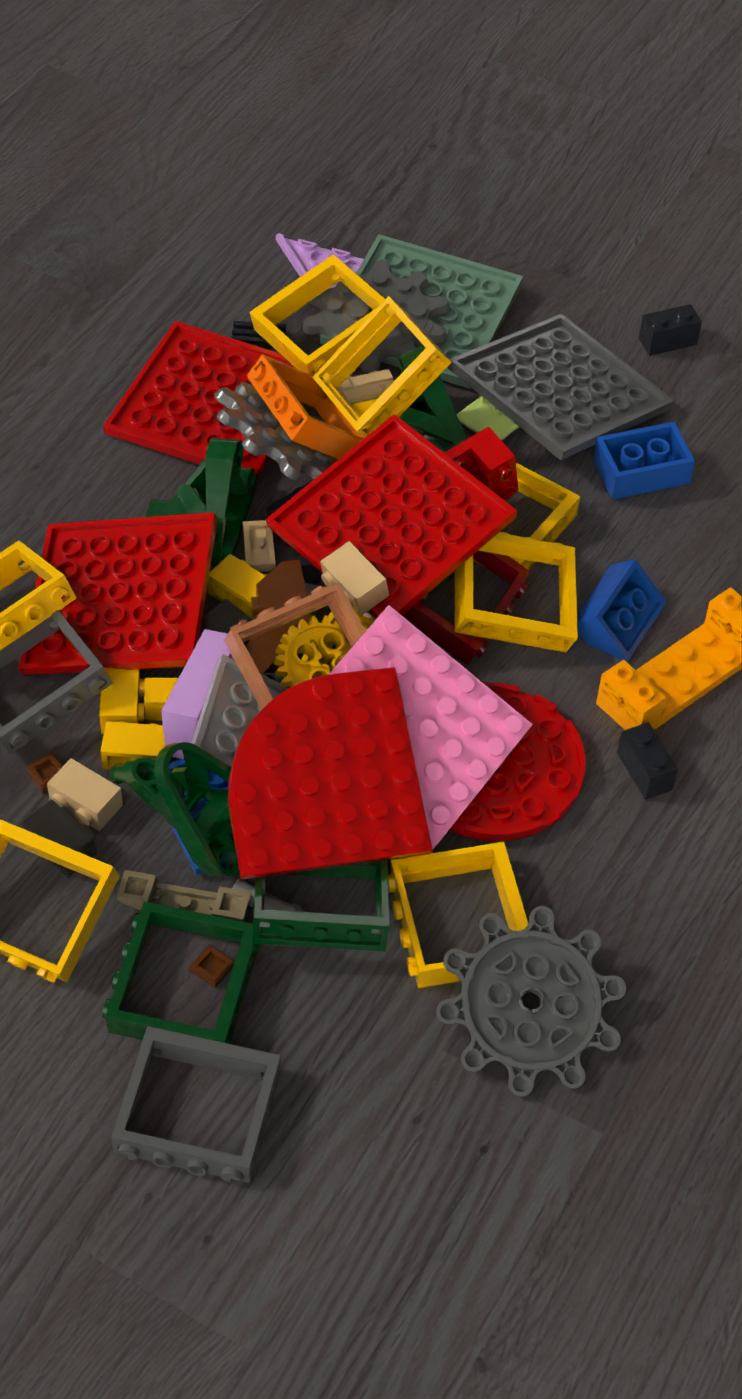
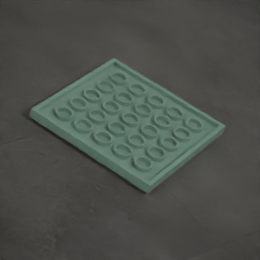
M378 234L356 272L358 275L370 273L375 262L378 260L387 261L391 267V274L399 278L408 277L414 272H423L428 279V286L422 291V294L429 297H445L450 305L448 313L435 316L431 320L433 323L442 326L446 331V341L436 345L449 359L494 341L523 284V276L380 234ZM321 334L320 344H326L329 338ZM419 343L416 346V349L423 347L424 345L422 343ZM386 357L381 360L383 363L400 368L398 359L395 357ZM448 368L440 374L442 381L470 388L468 384L458 378Z

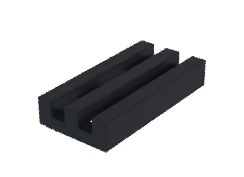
M233 322L232 339L261 348L275 349L254 330L252 322ZM277 324L276 327L286 335V324Z

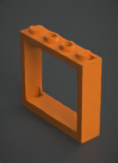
M263 354L254 367L251 368L247 375L248 379L292 441L340 459L364 439L312 378V375ZM300 402L314 407L324 422L310 417Z

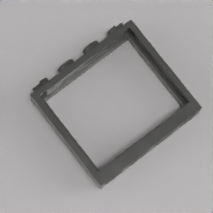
M58 610L0 651V669L59 629L89 665V668L2 727L0 724V741L10 755L113 684L103 665Z
M147 1026L111 1136L113 1153L126 1155L128 1160L139 1158L152 1161L153 1164L162 1168H170L172 1166L184 1168L189 1173L198 1176L206 1174L220 1176L229 1183H231L232 1179L250 1183L281 1072V1055ZM151 1056L263 1080L242 1156L128 1131Z

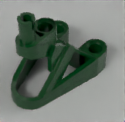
M425 346L398 356L402 373L425 350ZM440 375L399 417L444 453L467 440Z
M211 438L204 460L186 483L178 487L177 494L171 500L151 499L147 509L146 517L215 512L218 521L211 567H216L229 554L234 555L243 529V522L246 521L253 500L256 473L254 468L241 467L244 452L241 440Z
M188 742L166 745L160 750L155 761L146 757L132 758L125 762V764L118 763L111 767L110 778L111 780L116 779L114 783H127L148 806L162 814L166 818V822L177 830L192 861L202 872L209 876H232L239 872L235 843L229 837L232 832L228 805V789H210L208 772L209 769L228 783L232 767L195 744ZM178 750H182L186 767L174 768L173 771L169 770V761L172 755ZM184 790L187 792L185 801H183ZM201 798L207 800V804L197 817L193 819L190 812Z

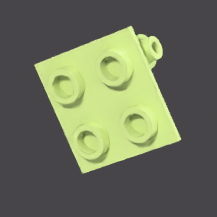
M482 396L456 414L459 422L476 434L490 427L501 441L519 428L518 425Z

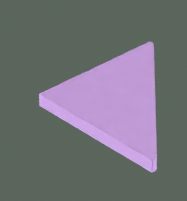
M276 234L277 243L300 277L333 254L355 273L364 260L351 256V252L336 248L328 250L317 247L318 244L299 238L298 241L284 238V234Z

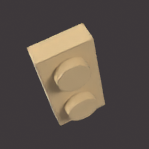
M266 520L244 521L243 537L246 562L259 572L272 571L275 568L272 530L267 526Z

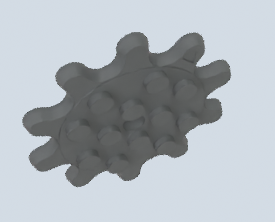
M378 260L375 262L370 273L358 275L383 298L387 299L389 296L400 305L435 344H442L446 341L447 334L445 329L431 320L435 316L448 313L450 305L445 297H429L422 294V291L428 286V279L423 272L418 271L408 277L399 278L391 274V267L387 261ZM339 281L336 283L337 286L327 289L308 303L318 307L321 312L305 317L301 324V329L309 335H326L330 341L373 311V309ZM401 321L360 364V368L368 373L377 371L382 359L386 357L398 359L399 355L415 350L416 346L421 342Z
M242 382L236 387V393L224 387L215 393V398L227 407L217 414L218 420L228 427L237 429L246 437L242 442V446L246 451L256 456H269L279 464L281 472L288 478L298 480L300 473H303L315 479L338 460L292 441L257 390L250 384ZM312 417V418H315V419H317V420H320V421L324 422L323 420H321V419L318 418V417Z
M538 906L531 911L528 926L521 931L509 929L503 919L495 913L485 914L479 922V929L484 937L483 948L479 952L472 954L454 948L447 951L444 955L443 964L446 970L455 974L460 979L462 990L457 997L441 1001L436 1008V1016L441 1023L445 1025L462 1024L470 1031L471 1042L464 1049L460 1058L464 1069L469 1072H478L489 1062H501L508 1069V1087L510 1092L518 1097L529 1095L533 1090L536 1075L543 1070L555 1072L565 1087L569 1089L579 1088L585 1081V1072L580 1063L582 1051L587 1047H596L605 1052H612L618 1048L621 1042L619 1032L604 1022L601 1011L607 1002L619 1000L625 995L626 984L617 975L601 976L593 970L591 960L601 947L600 936L595 931L587 929L580 932L573 939L565 940L560 938L554 930V914L551 909L545 906ZM527 992L536 994L540 1000L539 1007L532 1010L526 1008L521 1000L523 994Z

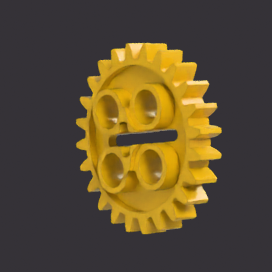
M325 615L321 623L318 622L315 616H312L309 625L303 619L300 620L298 628L291 625L288 630L289 635L283 634L280 640L282 644H278L275 651L279 656H276L273 664L281 666L277 668L275 676L284 677L280 687L289 686L291 688L303 681L329 675L351 649L338 622L335 620L334 624L329 623V618ZM324 642H332L336 646V649H330L326 647ZM303 653L307 655L310 661L301 660L297 654Z

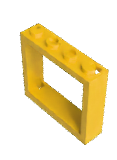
M333 254L249 313L254 330L296 369L314 376L386 299ZM341 281L371 307L373 311L308 356L281 332L276 325Z
M388 296L312 378L354 429L365 438L393 414L400 417L452 362L411 316ZM402 321L425 346V350L360 416L339 391L338 387Z
M516 463L518 491L554 510L531 537L536 540L554 543L578 515L581 496ZM511 557L528 570L536 563V561Z
M499 532L479 549V551L558 566L560 625L473 609V555L455 570L456 633L560 652H567L578 639L575 547Z
M19 540L0 552V591L31 570L46 582L0 613V651L49 618L55 611L61 610L77 599L65 575ZM23 560L25 563L19 566L18 563Z
M0 819V858L8 843L99 881L57 965L0 941V954L9 957L7 962L22 970H26L27 966L38 970L37 975L49 982L55 983L56 979L67 983L120 875L111 865Z
M504 842L391 860L390 875H388V892H394L396 901L392 902L395 920H401L403 928L399 930L402 948H408L410 957H407L408 973L410 977L415 976L418 988L459 982L460 979L455 974L446 970L443 962L425 965L404 883L492 869L508 928L513 931L524 930L528 926V920Z

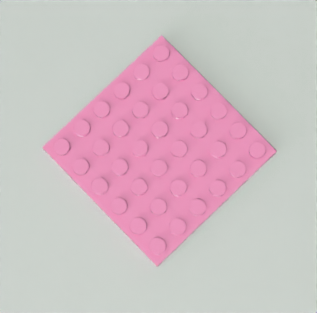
M388 605L330 674L396 667L432 849H434L532 726V723Z

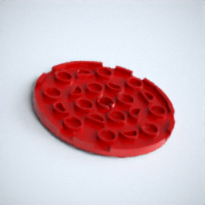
M482 682L531 722L532 726L451 826L449 831L464 837L484 841H509L529 837L551 827L574 805L582 788L586 759L583 743L571 720L567 721L557 711V706L539 694L533 696L519 691L520 687L515 685Z

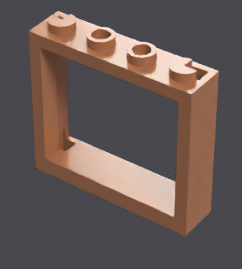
M339 583L330 587L327 585L324 587L319 586L311 592L312 595L301 598L300 595L293 597L285 602L282 608L277 610L273 607L259 613L257 619L250 622L243 619L237 625L230 627V631L224 641L261 710L273 700V697L243 642L328 605L352 648L366 631Z

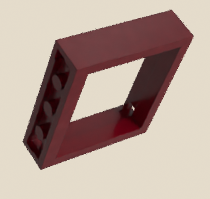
M478 550L473 554V559L511 585L493 611V613L509 615L516 605L512 602L514 596L519 599L529 586L524 581L531 571L507 555ZM420 601L402 615L428 638L467 665L475 654L481 657L489 645L484 637L476 636L473 639L467 634L456 633L453 624Z

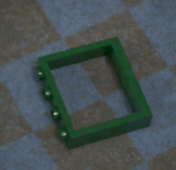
M387 860L285 873L374 880L375 916L264 910L266 876L255 878L253 944L386 952L389 933Z
M144 901L141 912L135 913L133 917L131 931L134 933L131 942L126 941L123 947L122 960L124 963L121 970L117 969L113 977L112 989H114L112 998L106 999L103 1006L102 1017L106 1018L108 1033L143 1040L146 1028L149 1026L230 1044L260 945L252 943L253 924ZM151 925L240 943L214 1030L123 1011Z

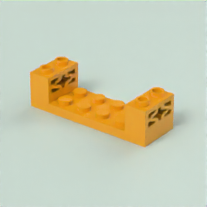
M730 587L710 600L703 625L637 670L623 659L601 674L596 704L624 730L647 722L655 730L742 669V596Z

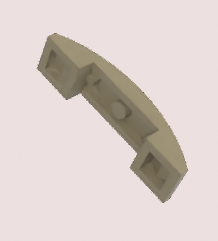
M124 870L116 894L117 901L140 911L145 901L244 922L251 898L250 891L219 886L218 892L159 883L157 882L156 875Z

